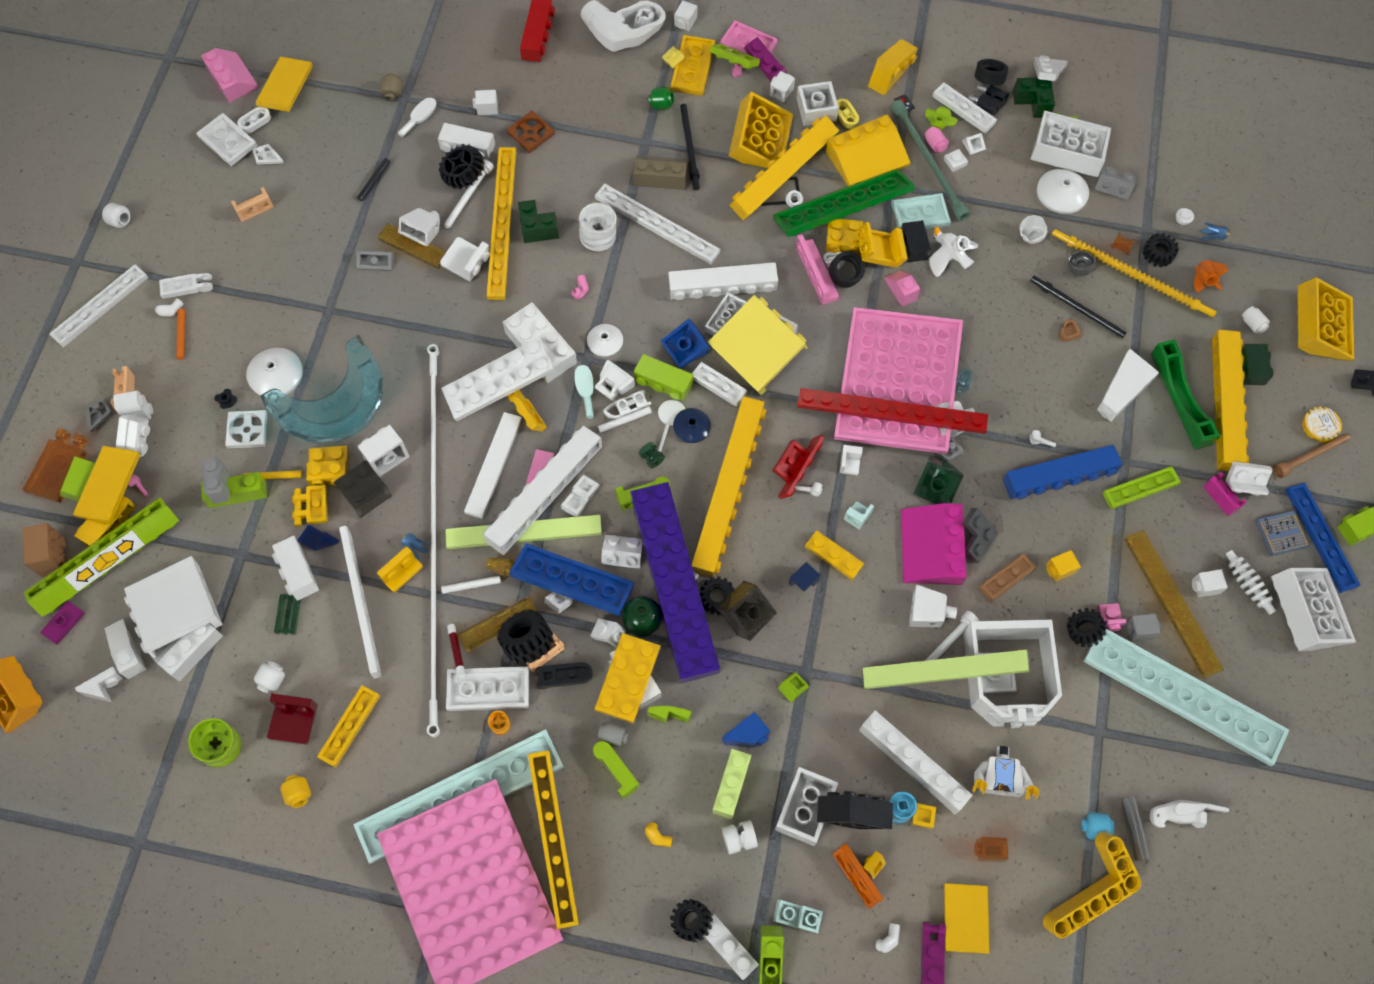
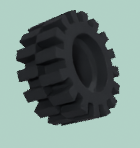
M1160 233L1151 235L1143 247L1144 259H1149L1148 263L1153 262L1155 267L1157 264H1159V267L1163 265L1165 267L1168 266L1179 251L1178 242L1174 243L1176 239H1170L1171 235L1165 236V233H1162L1161 236ZM1155 246L1164 248L1167 253H1159Z
M717 576V579L710 577V580L707 579L705 584H702L700 598L705 611L708 612L709 610L711 611L710 614L714 615V612H717V615H721V612L726 613L728 609L732 608V604L735 601V588L732 587L730 581L727 582L726 578L722 580L721 576ZM712 590H722L725 598L721 602L712 601L709 596Z
M1085 608V612L1078 609V614L1072 613L1073 618L1069 616L1067 629L1071 640L1075 644L1079 645L1080 643L1081 647H1085V644H1088V647H1092L1091 643H1094L1096 646L1099 644L1098 640L1102 642L1103 636L1106 635L1104 619L1099 612L1096 613L1094 609H1091V612H1089V609ZM1084 623H1092L1094 629L1083 633L1079 631V626Z
M682 900L683 904L678 903V909H673L672 911L675 915L670 917V920L673 921V923H670L671 927L674 928L673 932L688 942H697V939L701 941L704 939L703 935L708 936V928L712 929V925H710V922H713V918L710 917L711 911L707 909L706 905L697 900ZM695 912L699 918L698 924L693 929H687L685 918L689 913Z

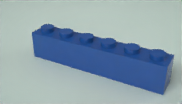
M1110 445L1008 471L1003 478V482L1010 499L1017 498L1021 500L1034 493L1035 495H1040L1050 489H1062L1065 485L1071 484V486H1075L1085 480H1097L1100 476H1113L1118 473L1122 462L1115 446Z

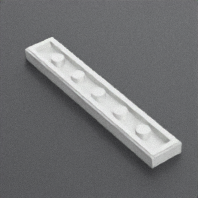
M134 264L49 333L50 336L62 347H65L149 277Z
M506 412L503 413L465 507V514L481 519L484 518L521 425L522 417Z

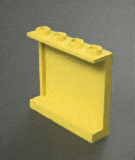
M753 295L708 343L762 395L766 391V385L803 348L807 350L808 347L805 344L807 340L800 333L796 335L792 331L794 328L787 321L783 323L779 319L781 315L775 309L771 311L767 307L769 304L762 297L758 299Z

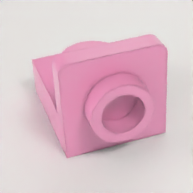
M1119 603L1102 604L1097 607L1098 612L1104 619L1106 629H1109L1111 632L1121 630L1127 623L1126 619L1121 617Z

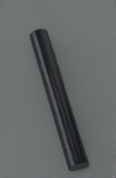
M384 158L357 196L358 200L363 201L388 167L390 161L387 158Z

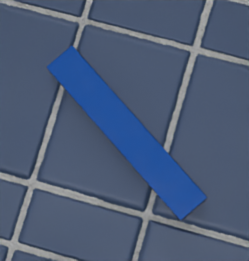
M1301 483L1287 488L1285 491L1326 568H1328L1339 592L1343 593L1361 586L1306 484Z

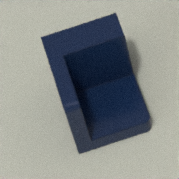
M806 562L790 577L789 584L792 586L795 583L802 591H806L811 585L814 587L819 582L821 575Z

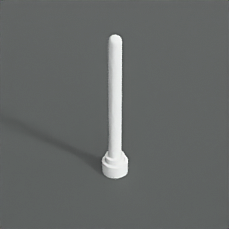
M484 159L485 164L483 166L485 170L481 171L482 176H478V181L475 180L473 185L470 184L444 223L446 229L452 226L483 177L490 174L494 169V165L490 161Z
M966 611L961 616V623L925 661L937 660L965 631L970 622L979 621L972 612Z

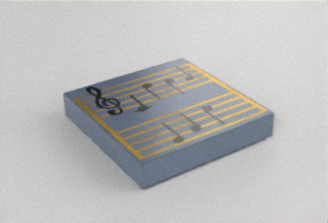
M1295 511L1261 518L1256 521L1270 556L1297 551L1310 546Z

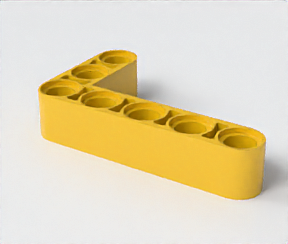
M1107 831L1097 834L1095 845L1109 874L1047 913L1043 918V926L1047 931L1058 938H1065L1140 889L1141 879L1121 838Z

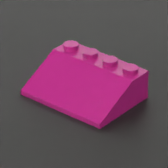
M941 503L901 509L903 583L963 584L966 579L963 504Z

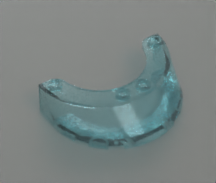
M359 334L350 339L345 345L348 358L347 372L340 386L331 394L316 400H299L286 395L279 389H271L260 395L266 409L287 433L312 443L337 442L356 434L372 420L373 414L377 407L380 406L382 400L383 377L377 361Z

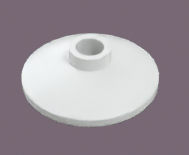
M600 324L589 332L587 345L595 355L609 357L621 349L623 335L613 325Z

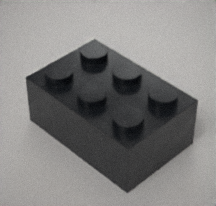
M843 791V795H840L838 792H827V796H818V823L859 830L892 829L893 803L885 802L883 797H871L870 799L868 794H857L856 796V792Z

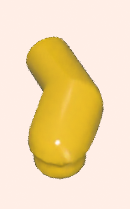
M654 822L647 824L645 835L653 845L672 846V836L661 835L657 829V824Z

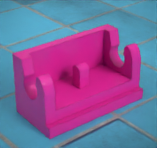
M1221 472L1216 477H1212L1203 487L1226 515L1230 516L1242 508L1247 501L1245 499L1242 501L1238 499L1221 479L1224 476Z

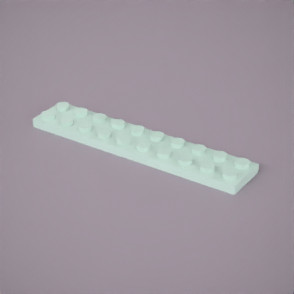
M1108 629L1105 630L1106 635L1103 636L1102 642L1098 640L1099 644L1096 646L1092 643V647H1090L1083 660L1086 664L1269 766L1275 764L1289 729Z
M545 729L353 824L369 864L385 858L377 833L495 779L504 797L532 784L528 754L549 750L553 773L564 768L547 730Z

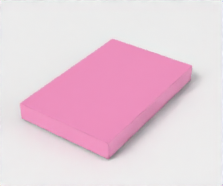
M734 20L719 44L748 54L744 50L745 45L758 37L766 48L772 52L778 44V39Z

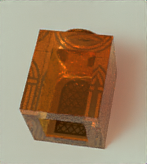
M979 838L977 843L974 844L975 856H978V862L1007 861V838Z

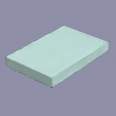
M943 193L897 199L891 202L897 228H901L902 223L921 220L924 221L925 229L935 228L936 226H950L951 221Z

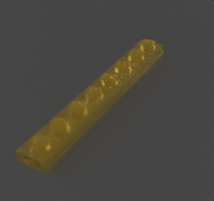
M1144 530L1127 536L1124 539L1202 677L1205 679L1224 670L1223 666Z

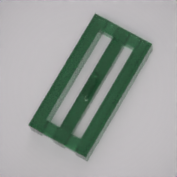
M280 594L274 628L275 634L296 635L301 599L297 601L293 595ZM285 599H288L284 628H281ZM293 599H295V601H294V607H293V613H292L291 626H290V629H289V623H290V616H291L292 604H293Z

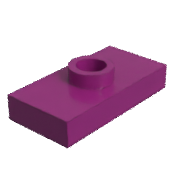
M67 601L40 633L58 645L85 613Z

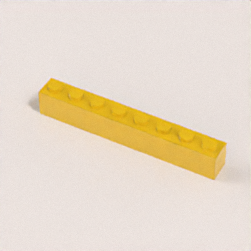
M827 115L822 119L818 117L812 122L811 125L813 127L811 129L807 127L800 134L802 137L799 140L795 138L789 144L790 149H783L778 154L779 159L777 161L773 159L766 165L768 169L765 172L762 169L755 176L756 180L754 182L750 180L743 187L745 190L742 193L738 191L732 197L734 201L729 206L742 220H745L821 149L829 138H832L839 132V129Z
M1218 329L1212 337L1215 426L1220 434V437L1216 440L1217 470L1229 471L1233 461L1249 463V455H1247L1246 449L1248 446V438H1246L1247 421H1245L1247 406L1244 404L1246 389L1243 387L1245 372L1242 370L1244 356L1241 351L1243 339H1241V332Z
M547 750L528 754L557 929L579 925L550 752Z

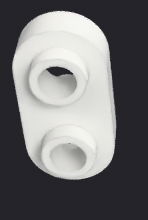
M257 107L240 117L237 124L245 133H251L268 123L271 115L267 108Z

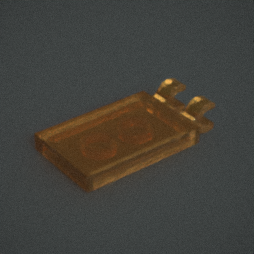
M58 428L55 434V441L49 439L22 490L61 503L63 497L60 496V490L74 456L84 459L86 452L83 448L87 444L88 439L76 433L73 436L72 446L66 445L71 434L66 433L67 430Z

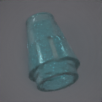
M963 369L957 375L955 389L958 392H965L971 388L972 372L969 369Z

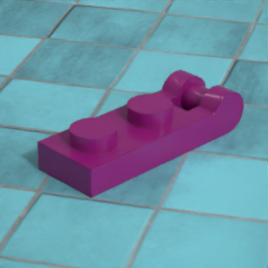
M758 37L745 45L744 50L749 55L760 59L758 67L770 81H772L774 76L777 77L780 71L787 74L786 68L779 64Z
M922 922L921 984H944L945 923L932 925L930 922ZM930 933L937 934V941L930 940Z

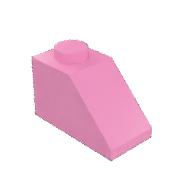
M898 271L884 278L901 307L918 299L920 287L911 274Z

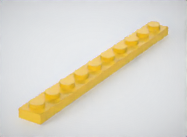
M499 147L487 300L506 299L516 147Z

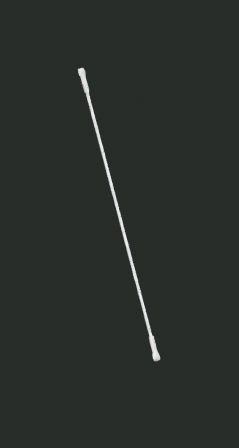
M431 344L427 348L430 356L431 700H429V726L427 727V733L430 737L435 738L440 734V728L438 727V700H436V376L439 349L437 345ZM432 728H437L436 733H430V730Z

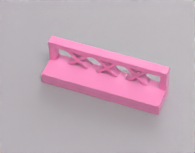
M803 234L798 235L796 249L821 305L837 301L839 295L814 240L805 241Z

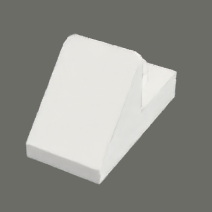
M113 666L75 687V689L86 697L112 702L106 688L117 685L124 677Z

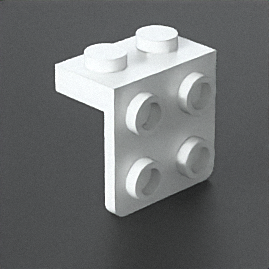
M458 237L441 259L440 264L442 267L470 282L474 275L476 276L480 271L483 262L487 261L490 255L489 245L482 241L479 247Z

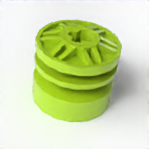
M216 718L205 719L196 724L190 732L188 746L192 755L206 765L217 768L232 763L239 755L242 746L241 737L238 732L223 720ZM218 741H220L221 745H218L216 749L214 745L218 744Z

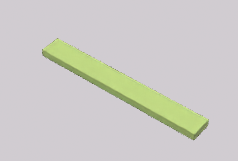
M590 515L537 520L515 543L602 535L601 516ZM489 525L446 529V548L458 549L490 546L486 543L483 535Z
M1027 650L865 667L863 668L864 688L871 689L1030 672Z

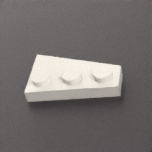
M1041 55L1034 58L1033 64L1038 79L1055 81L1067 67L1068 61L1050 59L1048 56Z

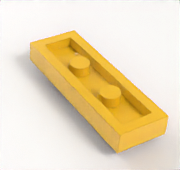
M817 530L805 544V548L851 580L856 577L864 566L862 561Z

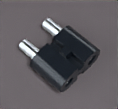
M979 84L977 89L984 93L979 98L971 94L968 99L989 114L996 115L1000 107H1003L1007 102L1009 93L992 85L986 87Z

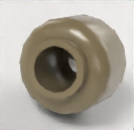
M387 73L381 78L380 93L387 100H395V98H399L402 95L403 81L399 75Z

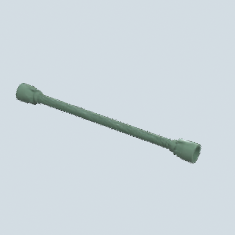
M896 100L890 106L892 112L898 119L903 121L951 200L952 209L958 221L966 220L970 217L971 212L962 201L958 200L908 118V111L903 101Z

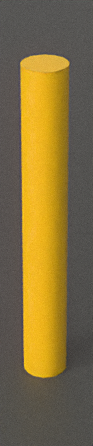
M302 470L260 472L265 480L302 478L303 476Z

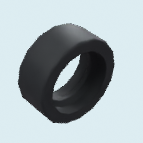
M982 59L977 62L974 77L986 85H1001L1006 81L1008 66L999 60Z
M850 251L839 253L829 266V275L836 285L845 288L854 286L862 279L865 273V265L862 259L856 253ZM846 260L854 265L856 269L854 278L847 279L839 273L838 263L840 261Z

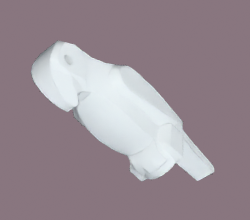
M1177 800L1153 807L1150 810V820L1158 828L1165 827L1164 823L1167 820L1178 824L1191 823L1196 828H1204L1207 824V813L1204 810L1226 813L1229 812V808L1208 803Z

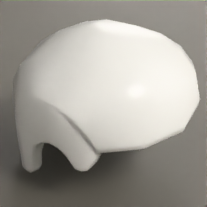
M1037 215L1027 216L1022 220L1019 227L1021 237L1029 244L1041 242L1046 238L1048 232L1044 219Z

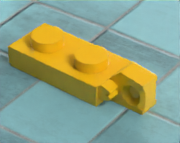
M520 390L507 395L510 402H514L517 412L526 420V425L530 430L543 432L547 428L529 399H526Z

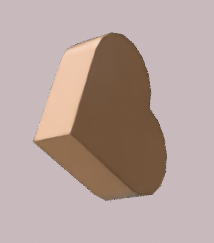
M1067 319L1063 323L1058 336L1061 341L1069 342L1081 338L1082 333L1074 320Z

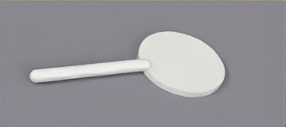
M668 400L659 407V419L666 426L656 453L657 456L661 453L669 426H673L675 416L685 409L684 405L679 401Z

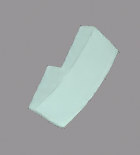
M777 900L773 922L818 933L823 911Z

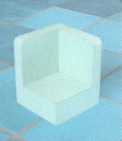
M855 502L852 508L849 507L844 520L860 530L871 515L874 505L871 504L867 508L861 503Z

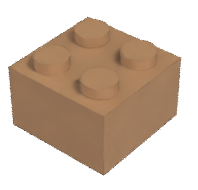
M48 523L23 528L24 565L40 577H46L68 562L64 552L66 539L56 529L52 528Z

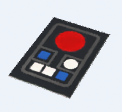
M905 94L894 99V101L902 100L908 112L915 109Z

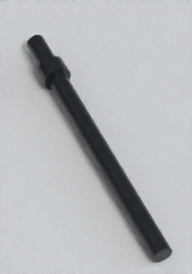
M681 104L680 109L690 166L689 177L692 180L693 190H699L700 174L696 166L687 105Z
M1035 275L1031 278L1030 281L1042 288L1041 290L1046 294H1052L1119 337L1123 338L1126 335V331L1054 288L1050 282H1045Z

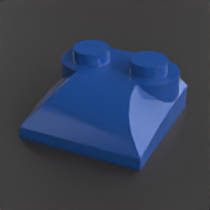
M689 318L661 340V343L679 369L688 365L696 358L705 356L710 348L709 343Z

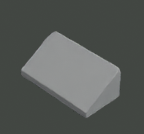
M356 251V269L393 270L395 252Z

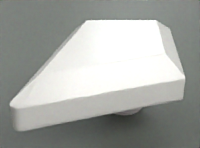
M269 144L252 149L257 165L284 163L282 158Z

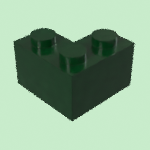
M1038 77L1017 78L1013 88L1015 105L1031 104L1033 118H1042L1044 111L1053 112L1055 100L1050 80L1038 79Z
M535 200L518 202L524 243L559 239L555 212L537 214Z

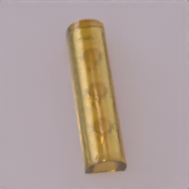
M528 596L458 633L466 652L499 635L498 630L502 628L501 624L506 622L509 616L512 617L514 613H520L522 610L537 611L530 597Z

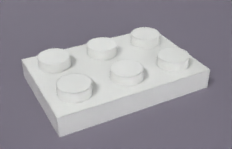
M224 113L196 133L198 138L230 166H233L258 146L256 141Z

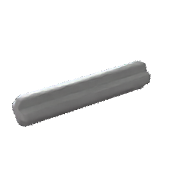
M1126 797L1123 799V804L1136 858L1138 861L1148 860L1150 856L1135 797Z

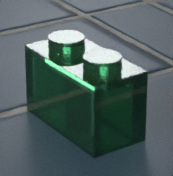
M1245 344L1241 349L1244 356L1242 370L1245 372L1243 385H1266L1273 377V368L1270 365L1271 353L1268 351L1267 344Z

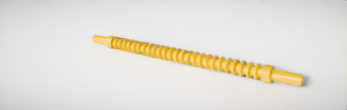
M1056 229L1052 233V236L1066 242L1067 246L1071 248L1074 246L1075 250L1078 248L1080 249L1079 251H1086L1092 254L1093 257L1098 259L1097 261L1102 260L1103 264L1107 263V266L1115 267L1116 271L1121 270V273L1129 274L1130 278L1134 277V280L1139 279V282H1144V285L1152 286L1153 290L1158 289V292L1166 293L1167 297L1172 296V299L1176 298L1177 302L1181 301V304L1189 305L1190 309L1194 311L1197 309L1211 317H1214L1217 311L1201 304L1200 300H1194L1192 296L1188 297V294L1184 295L1183 292H1178V289L1170 288L1169 284L1164 285V282L1160 283V280L1156 281L1155 277L1150 278V275L1146 276L1145 272L1142 274L1141 270H1136L1137 268L1132 269V265L1127 266V263L1119 262L1118 258L1113 259V256L1105 255L1104 251L1100 252V249L1095 250V247L1091 248L1090 244L1086 245V242L1078 241L1075 236L1070 237Z

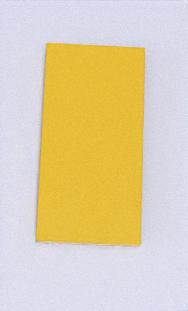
M683 35L679 51L683 53L685 58L675 66L670 91L703 96L713 56L710 48L711 45H715V40Z
M280 56L256 100V105L258 107L290 112L313 68L312 62Z
M103 446L73 515L78 518L112 523L141 454L138 451Z

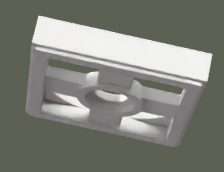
M267 411L228 412L225 443L227 449L265 447ZM252 417H258L262 425L253 426ZM237 418H244V423L241 426L233 427V423ZM250 427L251 430L250 432L245 433L244 428ZM241 434L242 443L235 441L232 435ZM254 434H260L256 439L251 441V437Z

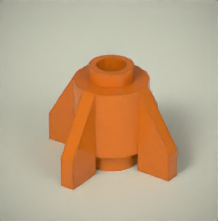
M1210 260L1200 262L1195 269L1194 288L1196 292L1199 293L1203 290L1205 285H1215L1219 290L1223 289L1219 280L1220 275L1222 276L1229 271L1227 266Z

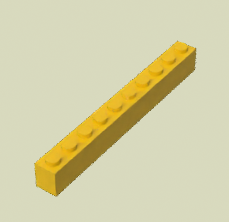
M745 396L742 398L692 562L693 571L699 575L710 578L715 576V572H720L722 564L719 561L720 555H724L727 544H724L726 537H730L732 527L729 526L730 522L736 518L737 509L734 508L736 503H740L742 492L739 491L741 486L746 484L747 475H745L746 469L750 470L752 463L750 454L751 452L755 453L757 446L755 438L760 436L762 426L759 424L766 416L767 409H764V401Z

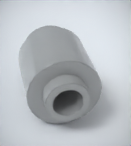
M607 722V724L602 723L598 732V739L621 747L622 744L627 743L629 732H626L627 727Z

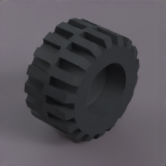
M522 610L520 613L516 612L512 617L509 616L506 619L507 621L501 624L502 628L498 630V643L509 660L516 664L521 663L522 665L527 662L532 663L536 659L539 660L543 654L545 655L548 652L547 649L552 646L553 633L538 611Z

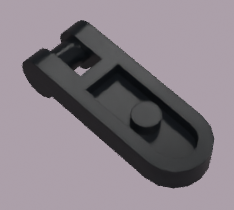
M585 662L542 666L535 669L538 676V681L536 682L537 689L584 684L592 678V669ZM552 674V679L546 680V675Z

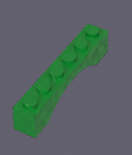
M1176 340L1158 343L1151 356L1194 450L1212 446L1220 437V434L1213 419L1203 412L1192 395L1184 371L1182 353Z

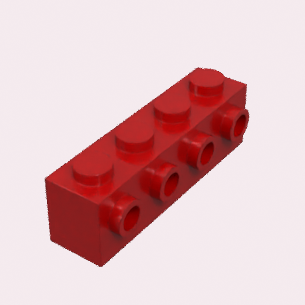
M552 0L531 1L520 45L521 60L541 62L542 56H545V43L549 41L548 31L552 29L551 18L555 16V7L552 4Z

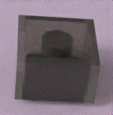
M366 460L334 481L339 492L360 518L392 497L388 487Z
M743 581L717 607L737 636L749 641L777 614L758 586L747 581Z

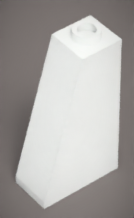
M1129 349L1122 359L1097 411L1104 418L1112 422L1153 382L1159 372Z

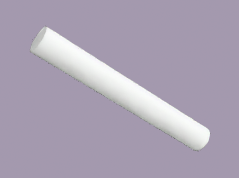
M650 406L597 427L599 432L602 433L651 414L652 411Z
M499 575L441 586L442 594L488 586L501 583V578Z

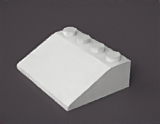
M1044 111L1030 160L1098 177L1105 162L1111 128Z
M1289 568L1271 576L1298 651H1313L1356 642L1328 568Z

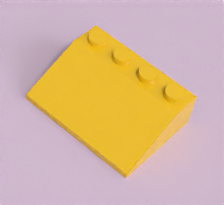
M751 91L740 102L728 156L743 164L768 168L766 165L773 159L777 161L779 159L778 154L787 148L793 114Z
M888 114L827 140L826 154L847 186L897 168H904L911 163L898 130Z
M1317 277L1298 285V348L1311 355L1353 361V297Z

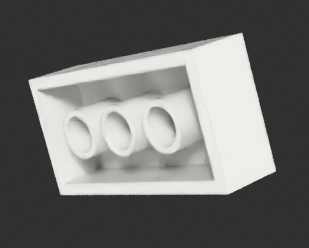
M727 292L705 325V332L714 336L743 307L746 301Z

